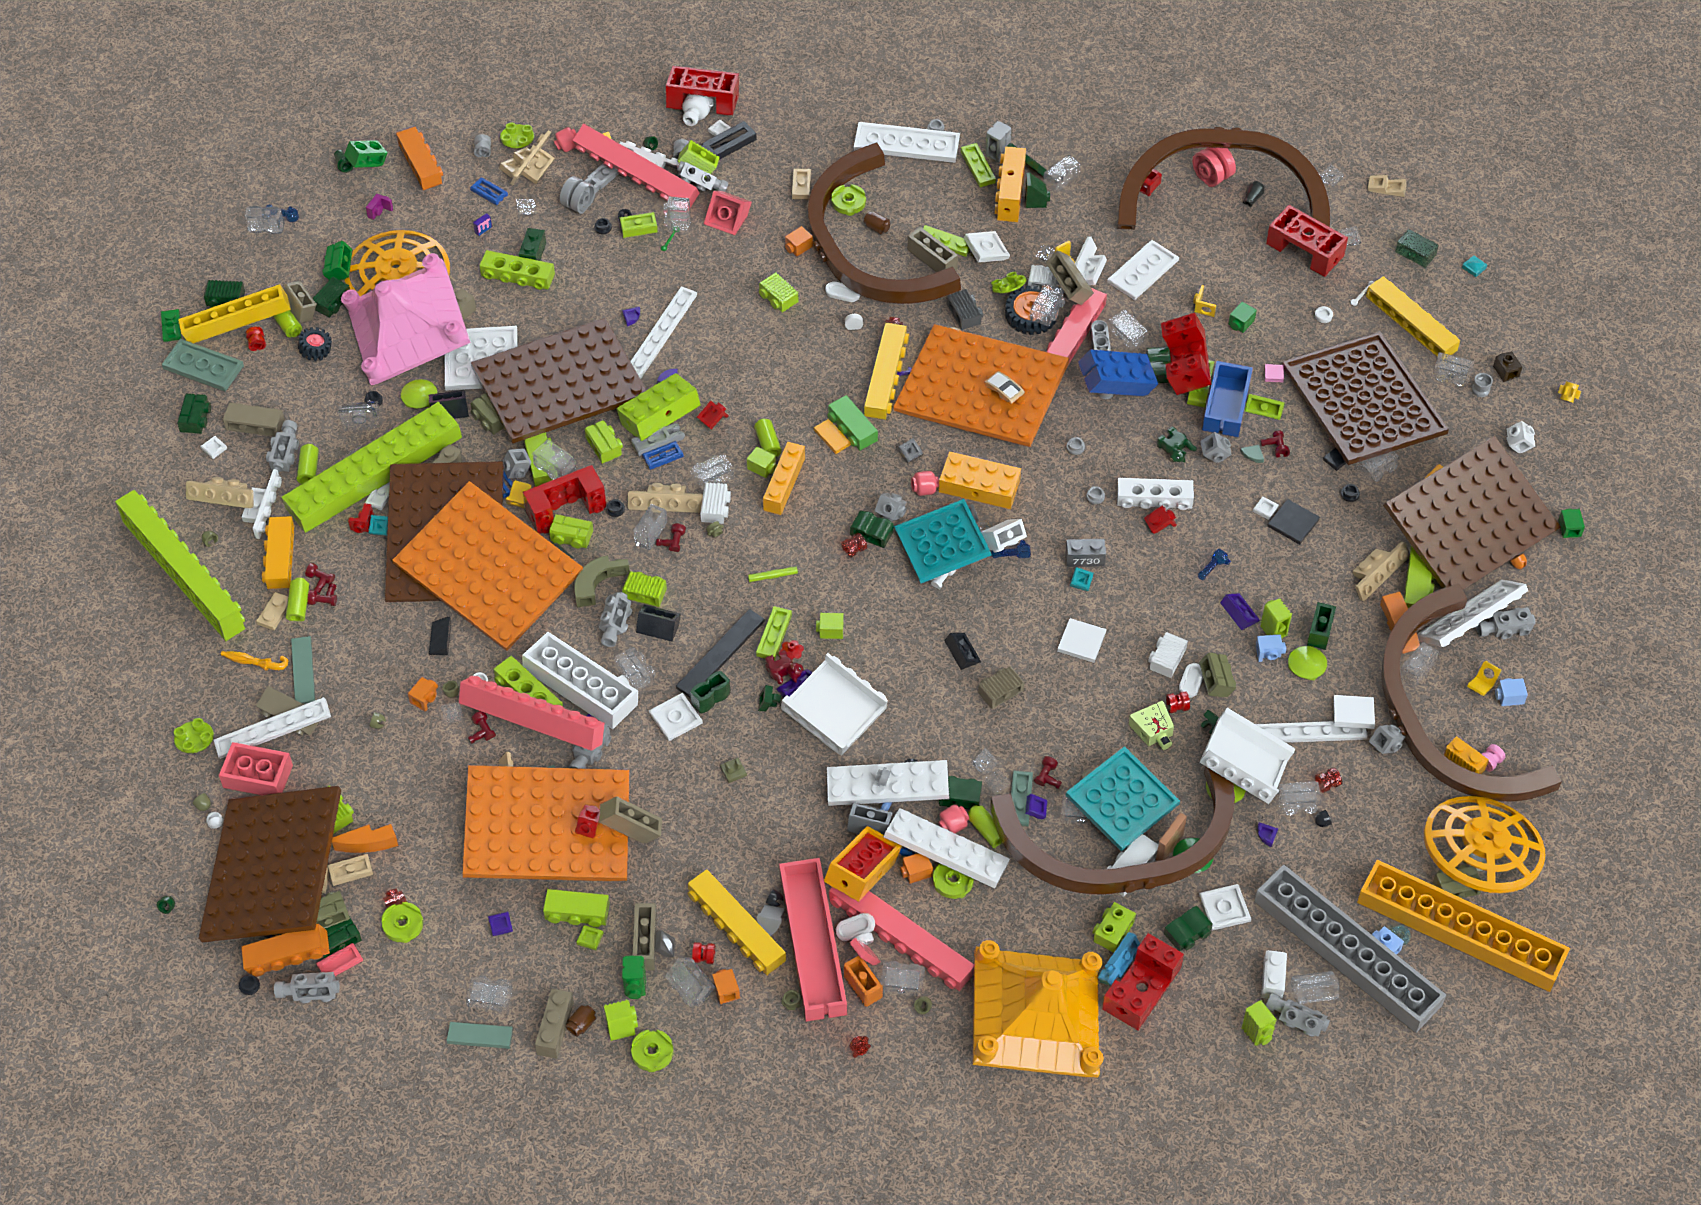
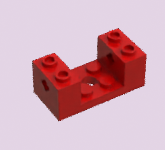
M672 66L666 83V108L683 110V102L688 94L716 97V114L733 116L739 98V73Z
M1288 205L1269 225L1266 244L1281 252L1290 242L1313 255L1310 269L1326 277L1344 257L1348 237Z
M1196 313L1161 323L1162 337L1170 349L1171 363L1166 364L1167 379L1176 395L1211 385L1205 329Z
M592 465L523 492L526 514L539 534L550 532L554 520L553 510H557L560 506L567 503H575L579 498H581L589 514L599 513L606 508L604 485Z
M1148 933L1137 948L1135 961L1120 982L1115 980L1104 995L1102 1010L1139 1031L1180 971L1184 954ZM1139 983H1144L1147 985L1148 990L1141 992L1136 986Z

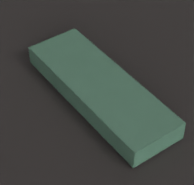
M1013 771L1011 796L1021 825L1028 827L1029 815L1025 814L1027 796L1032 791L1033 772Z
M450 1022L447 1044L510 1049L513 1027Z

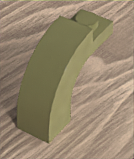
M607 555L594 559L585 565L575 581L577 608L596 605L595 589L604 579L629 575L628 559L609 561Z

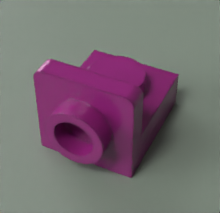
M376 193L366 206L367 217L374 220L377 215H381L383 209L392 212V200L387 196Z

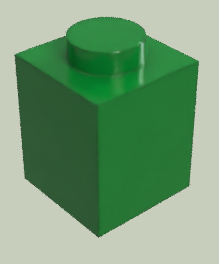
M1241 302L1231 312L1228 325L1233 330L1244 333L1255 321L1257 310Z
M1580 509L1561 510L1558 522L1561 526L1563 538L1582 537L1585 525Z

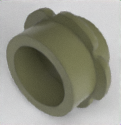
M719 521L711 523L706 528L707 535H712L713 538L721 535L724 525H721Z
M795 990L787 991L782 998V1005L788 1010L799 1008L802 1005L801 995Z

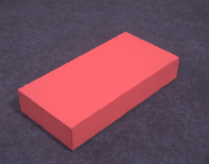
M857 938L850 942L856 953L866 962L873 966L881 962L870 947Z
M352 943L317 962L316 965L320 972H334V975L337 976L362 962L363 958Z

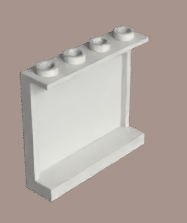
M827 653L825 661L790 697L787 695L782 700L781 709L829 748L842 756L884 712L888 700L883 693L874 690L868 681L860 679L851 668H846L841 664L837 657H832Z
M1226 708L1214 727L1200 763L1269 804L1279 792L1277 789L1287 761L1293 755L1295 748L1229 708Z

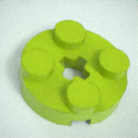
M850 184V187L841 185L832 193V206L841 214L852 216L862 211L866 205L865 192L857 185Z
M941 863L935 868L933 873L935 890L946 898H964L971 891L974 884L973 878ZM952 876H956V879H957L958 881H957V882H951L948 878H952Z
M402 902V904L397 906L395 904L391 905L382 915V929L385 935L392 941L407 943L416 938L422 931L423 917L419 908L412 903ZM404 919H407V924L399 926V920L403 921Z
M645 1030L639 1033L634 1038L631 1049L634 1063L640 1069L648 1072H655L665 1068L671 1062L674 1054L671 1038L660 1030L650 1032ZM651 1047L653 1049L656 1047V1053L649 1054L648 1048Z

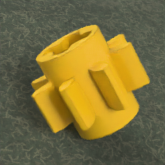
M1567 381L1564 386L1560 385L1558 393L1561 394L1560 399L1572 403L1574 399H1579L1581 391L1578 390L1579 385Z

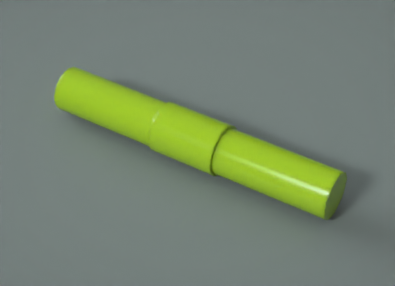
M797 566L750 574L748 579L749 582L798 574Z

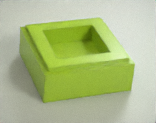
M584 925L577 940V945L597 950L604 932Z

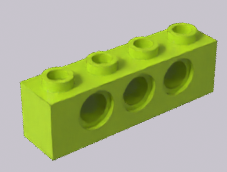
M486 250L480 263L481 276L486 279L493 278L504 283L512 282L520 286H532L538 290H548L555 275L553 263Z
M512 655L493 669L494 680L497 685L512 688L513 691L519 693L529 691L527 694L530 697L544 699L547 703L563 706V703Z

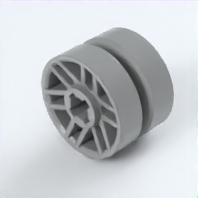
M576 176L570 177L562 187L560 204L583 214L594 200L595 186Z

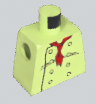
M1163 701L1130 715L1129 726L1148 746L1158 742L1163 750L1171 747L1172 742L1169 737L1173 736L1174 725Z

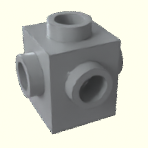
M1216 432L1200 441L1203 456L1215 463L1222 462L1232 455L1230 441Z
M524 448L507 451L503 464L508 479L525 477L531 460Z
M884 493L880 495L874 512L883 515L882 518H887L893 522V520H898L905 515L907 501L902 500V496L898 494Z
M1383 725L1375 730L1369 742L1382 754L1395 753L1401 748L1405 736L1400 733V729L1395 725Z

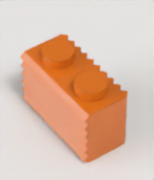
M859 955L844 964V978H846L848 984H851V987H853L857 997H860L864 1006L868 1007L883 997V986Z

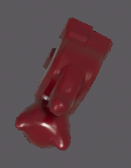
M785 650L778 652L779 660L774 661L773 655L765 658L766 670L769 672L770 677L777 681L778 684L783 683L782 677L787 674L797 683V679L804 670L801 664L793 663Z

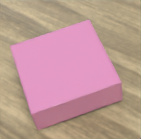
M1265 364V382L1283 383V365Z

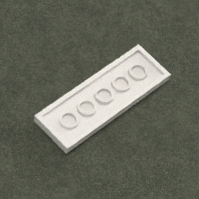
M859 122L854 151L877 142L884 155L955 163L960 133Z
M1501 579L1467 601L1464 609L1447 614L1417 634L1419 642L1439 647L1449 645L1450 641L1463 636L1464 632L1478 626L1482 620L1490 618L1496 611L1506 608L1507 604L1513 600L1520 599L1528 591L1526 584Z
M947 760L827 767L828 806L852 805L855 802L857 804L949 799ZM886 767V770L891 771L886 786L880 785L879 787L877 786L878 782L875 781L879 769L883 770Z
M900 808L884 834V838L993 888L998 884L1010 860L999 853Z

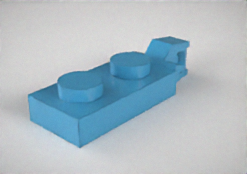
M1128 932L1105 965V969L1098 976L1100 983L1111 986L1114 980L1118 977L1121 978L1136 957L1137 948L1140 945L1134 933Z

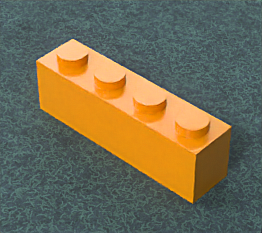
M787 442L763 497L764 511L782 515L804 463L805 446Z
M292 516L269 517V525L265 527L268 540L264 541V548L267 553L266 556H263L265 571H262V581L266 583L267 589L290 587L295 528Z

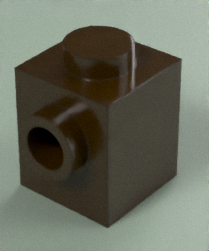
M1512 351L1501 353L1495 358L1493 367L1503 382L1520 377L1522 365Z

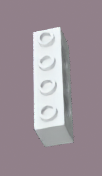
M1118 478L1117 506L1124 508L1137 506L1148 509L1163 505L1166 509H1192L1194 500L1193 480Z

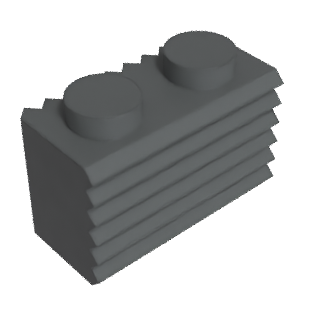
M967 289L947 296V306L961 330L981 324V317H983L982 309L976 306L974 295H970Z
M855 802L849 815L847 831L859 835L869 826L884 835L891 823L892 812L868 807V805L864 806V804L860 805V803L857 804Z

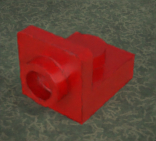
M710 401L697 418L712 430L723 416L728 418L729 415L725 413L726 408L719 402L715 404Z
M364 503L362 511H359L358 518L350 517L348 519L350 530L356 533L369 532L371 515H374L371 504Z

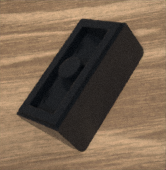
M450 617L432 622L429 655H448L452 624Z
M950 633L944 640L960 670L981 663L965 633Z

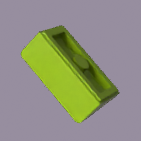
M654 212L620 217L623 238L658 232Z
M1249 394L1244 411L1280 420L1285 402Z

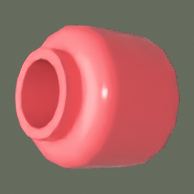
M566 127L555 134L557 140L554 143L558 150L562 149L564 152H569L575 149L576 145L572 140L577 133L574 128Z
M932 471L917 472L911 478L912 491L916 492L918 496L932 495L936 492V488L939 487V478Z
M952 805L940 812L938 824L940 827L956 834L967 827L969 816L962 806Z

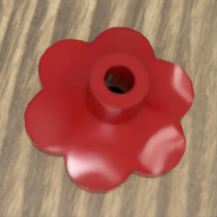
M792 640L784 642L780 652L785 650L791 660L794 658L799 659L802 656L801 652L804 650V647L798 641Z

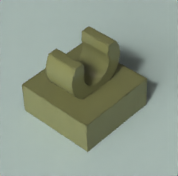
M739 758L720 765L728 783L747 776Z

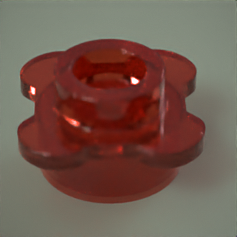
M857 1036L850 1042L849 1047L853 1051L854 1058L866 1054L868 1049H870L871 1045L868 1044L869 1038L867 1036Z

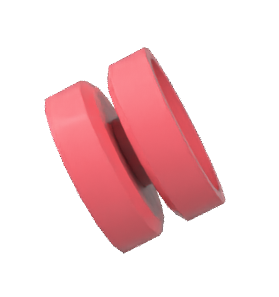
M1206 147V149L1197 152L1193 156L1192 163L1196 175L1209 187H1215L1223 180L1233 176L1236 171L1235 160L1228 148Z

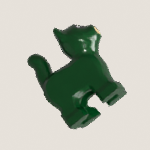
M1172 426L1167 431L1169 433L1167 438L1163 435L1158 438L1157 447L1170 454L1172 462L1185 463V455L1187 453L1182 449L1186 446L1190 451L1195 452L1197 447L1187 439L1185 434L1177 431Z

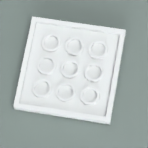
M517 326L467 329L471 343L445 354V390L481 389L482 386L471 367V362L518 347Z

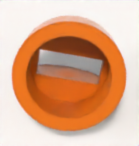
M1524 553L1510 560L1516 569H1522L1527 565Z

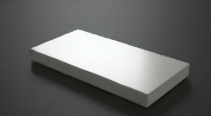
M1151 240L1108 278L1107 282L1133 300H1136L1178 262L1179 257Z

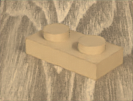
M794 169L792 199L809 200L811 169Z
M275 592L257 619V625L275 630L286 613L288 596Z
M368 854L328 865L333 886L373 875Z

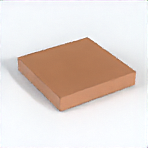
M1179 813L1159 840L1156 861L1166 860L1183 837L1187 819L1186 815Z

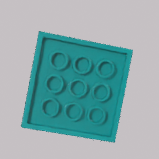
M965 499L894 526L921 584L991 556L990 549Z
M1125 746L1069 789L1065 795L1120 851L1124 850L1180 804V800Z

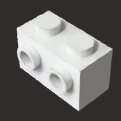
M1022 519L1006 520L981 532L989 549L993 550V552L1002 551L1004 547L1017 544L1019 540L1027 537Z

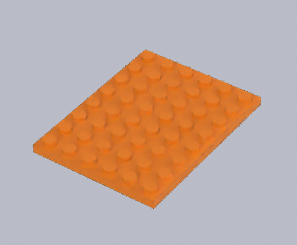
M934 324L893 408L894 411L916 418L1031 447L1069 364V358ZM997 371L1011 378L1025 391L1012 404L1001 399L998 392L986 386L985 381Z
M470 481L392 560L393 564L506 651L564 592L583 569L580 564Z
M468 765L463 878L627 881L628 836L602 823H599L593 839L576 834L575 830L578 816L584 805L596 806L600 809V804L616 796L629 802V770Z

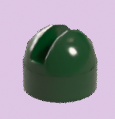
M648 136L643 141V145L650 150H655L658 147V140L655 136Z
M164 896L157 902L158 910L164 914L170 913L175 907V900L171 896Z

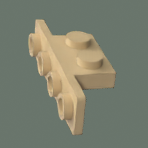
M549 130L545 135L541 134L537 140V146L533 145L528 152V158L524 157L519 165L521 167L519 169L515 168L511 174L513 178L510 183L511 185H514L521 175L537 184L555 158L541 149L551 134Z
M213 477L212 480L205 483L196 481L186 482V499L243 508L254 507L253 490L247 489V484L239 483V480L231 479L225 481L222 477Z
M653 483L649 485L647 492H628V509L701 513L703 495L686 493V486H681L680 484L663 485L661 483Z
M1400 542L1391 552L1375 549L1353 570L1354 576L1362 579L1356 585L1361 601H1365L1409 558L1410 555L1405 542Z

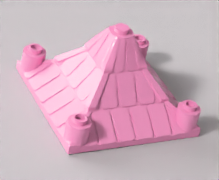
M431 253L423 258L422 264L424 268L422 270L413 272L400 279L382 281L375 286L373 291L359 296L355 290L351 289L342 294L341 301L349 312L363 362L361 368L367 375L371 385L379 384L471 343L445 262L437 254Z

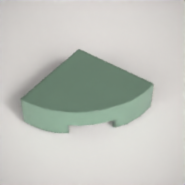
M1259 445L1241 448V454L1245 458L1256 463H1264V457Z

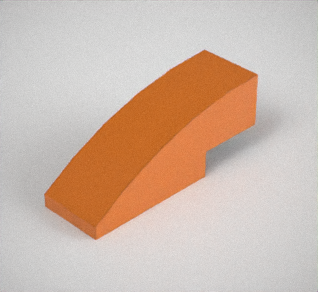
M1401 592L1382 596L1380 606L1392 631L1397 621L1408 608ZM1417 632L1408 641L1402 654L1421 649Z
M391 824L375 830H371L370 825H366L332 838L334 851L349 853L375 852L399 846Z

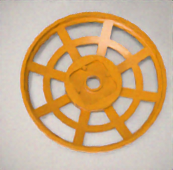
M394 230L383 232L363 241L352 252L353 258L364 246L369 248L359 264L350 266V272L359 270L360 277L365 284L357 292L359 296L366 294L369 289L373 291L376 286L375 284L379 280H396L416 272L418 268L423 269L422 262H418L415 255L421 252L428 255L430 254L428 249L435 246L440 250L450 275V262L444 248L430 236L415 231ZM397 235L393 239L384 240L377 244L372 243V241L381 237ZM404 235L422 237L430 242L421 244L404 238ZM395 243L392 249L385 251L380 248L383 245ZM402 243L412 244L416 248L410 251L403 249ZM373 251L379 255L375 261L366 262L368 256ZM394 265H400L398 268L392 267ZM375 268L376 275L369 280L365 275L364 269ZM350 277L344 279L350 289L355 290L351 284Z
M1463 796L1446 800L1432 810L1424 827L1425 846L1434 863L1453 880L1475 890L1489 893H1508L1521 890L1537 879L1545 862L1543 840L1533 824L1515 809L1489 798ZM1456 803H1477V805L1466 806L1458 810L1450 807V805ZM1486 804H1491L1500 807L1512 813L1513 815L1509 816L1500 810L1487 807ZM1440 810L1451 814L1443 830H1432L1433 820ZM1479 810L1481 817L1472 819L1464 813ZM1488 812L1495 813L1505 819L1499 822L1489 818ZM1458 818L1465 822L1464 829H1451L1453 821ZM1522 821L1537 843L1528 840L1525 831L1517 822ZM1514 825L1522 838L1512 836L1507 827ZM1445 837L1449 847L1456 856L1447 862L1438 851L1433 838ZM1453 837H1462L1466 847L1461 850L1456 845ZM1512 843L1523 845V850L1519 857L1510 850ZM1529 848L1540 852L1538 864L1531 873L1523 864L1528 855ZM1473 853L1484 858L1486 863L1479 862L1469 857V855ZM1504 856L1511 861L1507 864L1495 865V859ZM1464 861L1475 868L1487 871V881L1470 877L1455 867ZM1517 867L1524 876L1522 879L1513 882L1495 883V872L1509 871Z

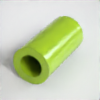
M290 310L272 316L287 337H297L301 333L302 326Z
M769 419L758 420L754 428L761 448L776 457L779 456L782 450L772 421Z
M306 444L300 448L297 481L300 484L316 476L319 449L313 444Z
M295 578L290 581L286 619L289 621L305 620L309 583L304 578Z
M982 805L972 807L968 812L969 821L992 848L1002 844L990 813Z

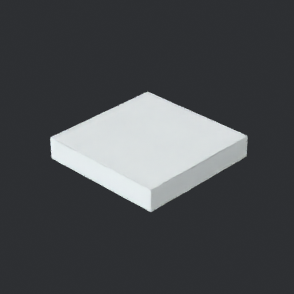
M996 231L968 233L964 236L965 242L978 263L1002 261L1010 257Z
M1070 618L1057 652L1095 663L1107 629Z
M683 693L649 710V714L668 741L703 723Z
M1334 695L1335 727L1374 729V697Z
M1238 884L1199 893L1206 917L1213 923L1211 930L1251 922L1250 914Z

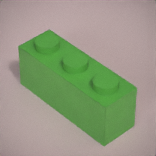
M847 395L828 405L827 416L829 420L837 424L838 429L843 435L845 434L848 437L852 447L856 446L860 451L878 441V430Z

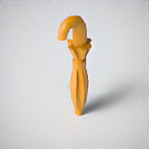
M221 652V656H225L234 662L260 666L265 671H268V669L284 670L289 662L284 656L280 657V661H283L282 663L272 662L271 658H254L242 652Z

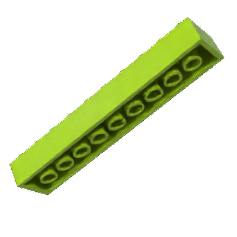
M437 402L283 495L282 500L285 508L306 533L368 496L372 491L378 490L389 483L390 464L422 463L440 452L447 445H451L461 439L462 435L459 424Z
M132 490L116 500L115 503L124 525L221 637L228 641L245 630V619L240 613L242 611L240 605L236 601L233 602L231 600V596L226 589L222 590L220 588V583L215 577L211 578L206 566L199 564V560L194 553L190 554L185 542L178 540V535L173 529L169 530L167 522L164 518L157 516L158 513L153 506H148L146 498Z

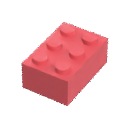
M232 742L219 778L223 788L257 795L283 793L293 764L290 754L287 752Z

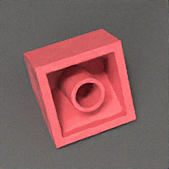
M713 191L704 224L736 235L748 216L752 202L723 191Z

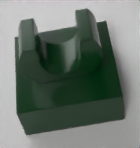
M765 685L759 694L758 711L766 712L769 707H777V703H780L781 695L773 694V686Z
M1207 710L1203 716L1208 720L1203 721L1201 727L1206 728L1211 724L1212 729L1209 733L1212 734L1219 717L1212 711Z

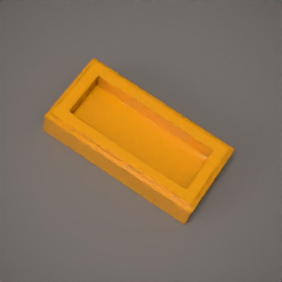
M829 419L814 427L817 435L835 454L851 445L850 441Z

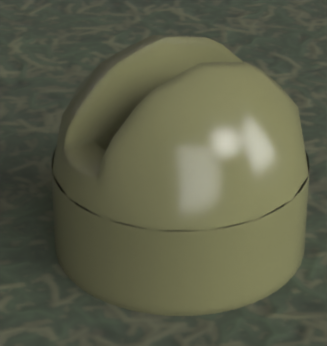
M210 530L205 531L201 536L202 542L207 547L212 546V544L208 543L213 539L215 544L219 539L218 535Z
M447 681L442 687L444 694L449 698L456 697L459 693L457 682Z
M374 712L370 727L375 729L383 728L385 725L379 722H386L384 715Z
M203 793L193 801V805L200 811H206L211 805L210 798Z
M926 996L919 997L914 1003V1008L919 1014H926L932 1008V1001ZM924 1002L927 1003L925 1009L921 1008Z

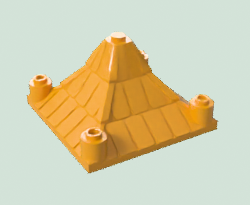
M985 940L979 947L976 946L974 950L973 1065L1098 1078L1100 1066L1103 1062V1054L1099 1050L1098 972L1102 966V958L1095 952L1085 953L1082 959H1070L1000 951L998 944L991 940Z

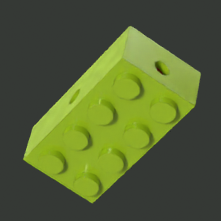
M675 373L618 407L617 412L622 426L635 437H638L640 441H643L659 429L668 426L701 406L697 389Z

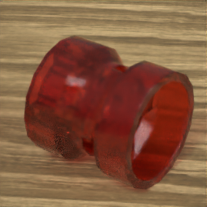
M856 533L851 539H845L841 542L843 550L850 558L854 557L857 552L867 549V543L860 533Z
M1335 767L1328 769L1325 774L1321 772L1315 775L1317 786L1322 783L1324 784V789L1321 790L1322 793L1329 791L1331 787L1341 786L1343 783L1342 777Z

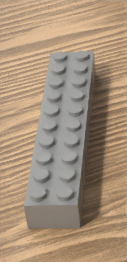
M1285 865L1279 868L1257 890L1254 901L1415 1033L1442 1007L1446 997L1444 992Z

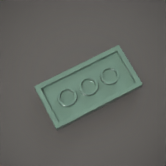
M180 339L162 363V367L167 371L226 392L244 367V363L241 360Z

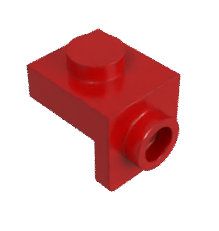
M1163 505L1144 517L1154 534L1169 524L1173 527L1177 526L1174 520L1176 519L1175 514L1171 509L1167 510Z
M584 805L578 816L575 833L593 839L599 825L600 809L596 806Z

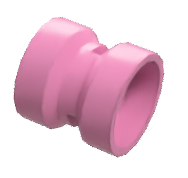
M1491 744L1485 753H1481L1489 759L1485 769L1488 772L1493 771L1497 763L1500 764L1505 759L1504 751L1495 744Z

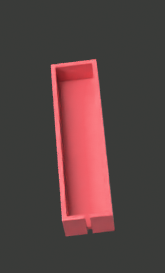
M820 858L779 864L780 880L805 1020L807 1022L824 1019V1015L827 1014L828 1018L846 1016L847 1001Z

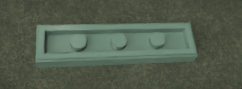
M311 636L291 639L295 700L304 705L315 701Z

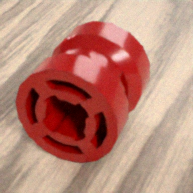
M254 326L246 330L248 348L251 351L262 350L266 347L264 332L261 327Z
M1187 691L1180 692L1178 695L1173 693L1166 695V703L1171 707L1169 713H1176L1177 710H1182L1183 712L1190 710V700Z
M694 942L692 963L703 961L707 964H714L715 944L708 943L707 945H702L700 942Z

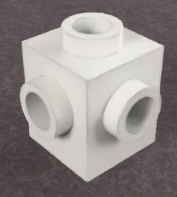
M1521 421L1507 428V442L1509 447L1517 453H1523L1535 447V432L1531 426Z

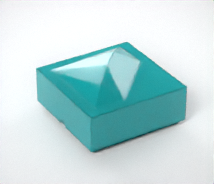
M1473 255L1462 265V268L1476 278L1487 268V264Z
M371 515L369 534L388 536V517Z
M1076 567L1070 586L1088 591L1094 573Z

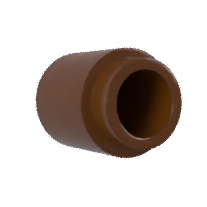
M869 211L864 217L863 222L866 224V227L880 235L883 232L886 233L890 228V220L875 211Z
M581 1005L567 1020L568 1023L565 1027L571 1034L578 1037L580 1034H584L594 1023L596 1012L588 1005Z

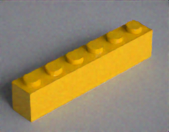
M1383 276L1368 286L1366 297L1441 361H1444L1458 351L1460 344L1458 337L1447 330L1443 324L1435 320L1431 314L1423 310L1404 292L1399 290L1391 281Z
M281 284L178 320L181 334L186 341L196 343L289 311L291 308L288 296Z
M885 323L864 406V416L886 420L887 414H891L892 403L890 401L895 399L896 389H894V385L898 386L899 382L897 371L901 372L903 361H901V358H905L906 354L904 344L909 342L907 326Z
M707 869L688 883V896L693 902L697 901L701 905V910L706 916H712L716 927L727 932L730 942L733 944L737 943L741 947L740 951L746 958L750 957L754 961V967L759 972L763 971L768 975L786 961V952Z

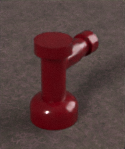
M1275 431L1272 434L1273 437L1260 439L1261 446L1277 444L1275 449L1277 458L1281 457L1280 454H1283V457L1290 455L1289 447L1284 445L1283 431Z
M679 523L672 524L671 533L673 534V539H657L656 545L669 547V551L679 552L680 538L685 534L686 527Z
M310 563L305 572V576L308 578H314L315 576L320 578L313 589L318 594H320L326 583L331 584L335 579L334 574H327L319 570L318 566L314 563Z
M333 583L329 584L326 595H318L317 591L309 590L308 605H315L317 602L336 606L337 595H334L337 586Z
M479 711L471 717L472 722L475 725H479L482 729L473 736L468 737L471 744L483 737L487 741L496 736V733L490 729L486 722L488 717L485 712Z
M1044 756L1042 760L1043 768L1039 776L1035 777L1034 782L1040 786H1045L1047 783L1059 789L1062 782L1048 775L1050 770L1056 769L1058 762L1050 756Z

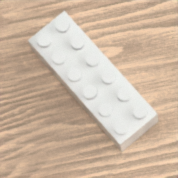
M549 632L522 655L523 667L536 679L599 721L604 722L611 729H614L638 706V690Z

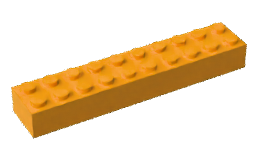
M1376 860L1357 901L1358 904L1548 992H1551L1570 950L1569 947L1379 860Z

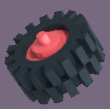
M310 327L309 330L306 328L299 335V353L304 358L308 356L307 360L314 358V361H317V358H319L321 361L323 357L326 358L330 353L332 338L328 332L325 333L324 329L319 331V327H316V330H313V327Z

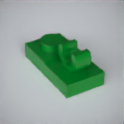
M179 309L161 311L164 342L182 339L178 320L180 319Z

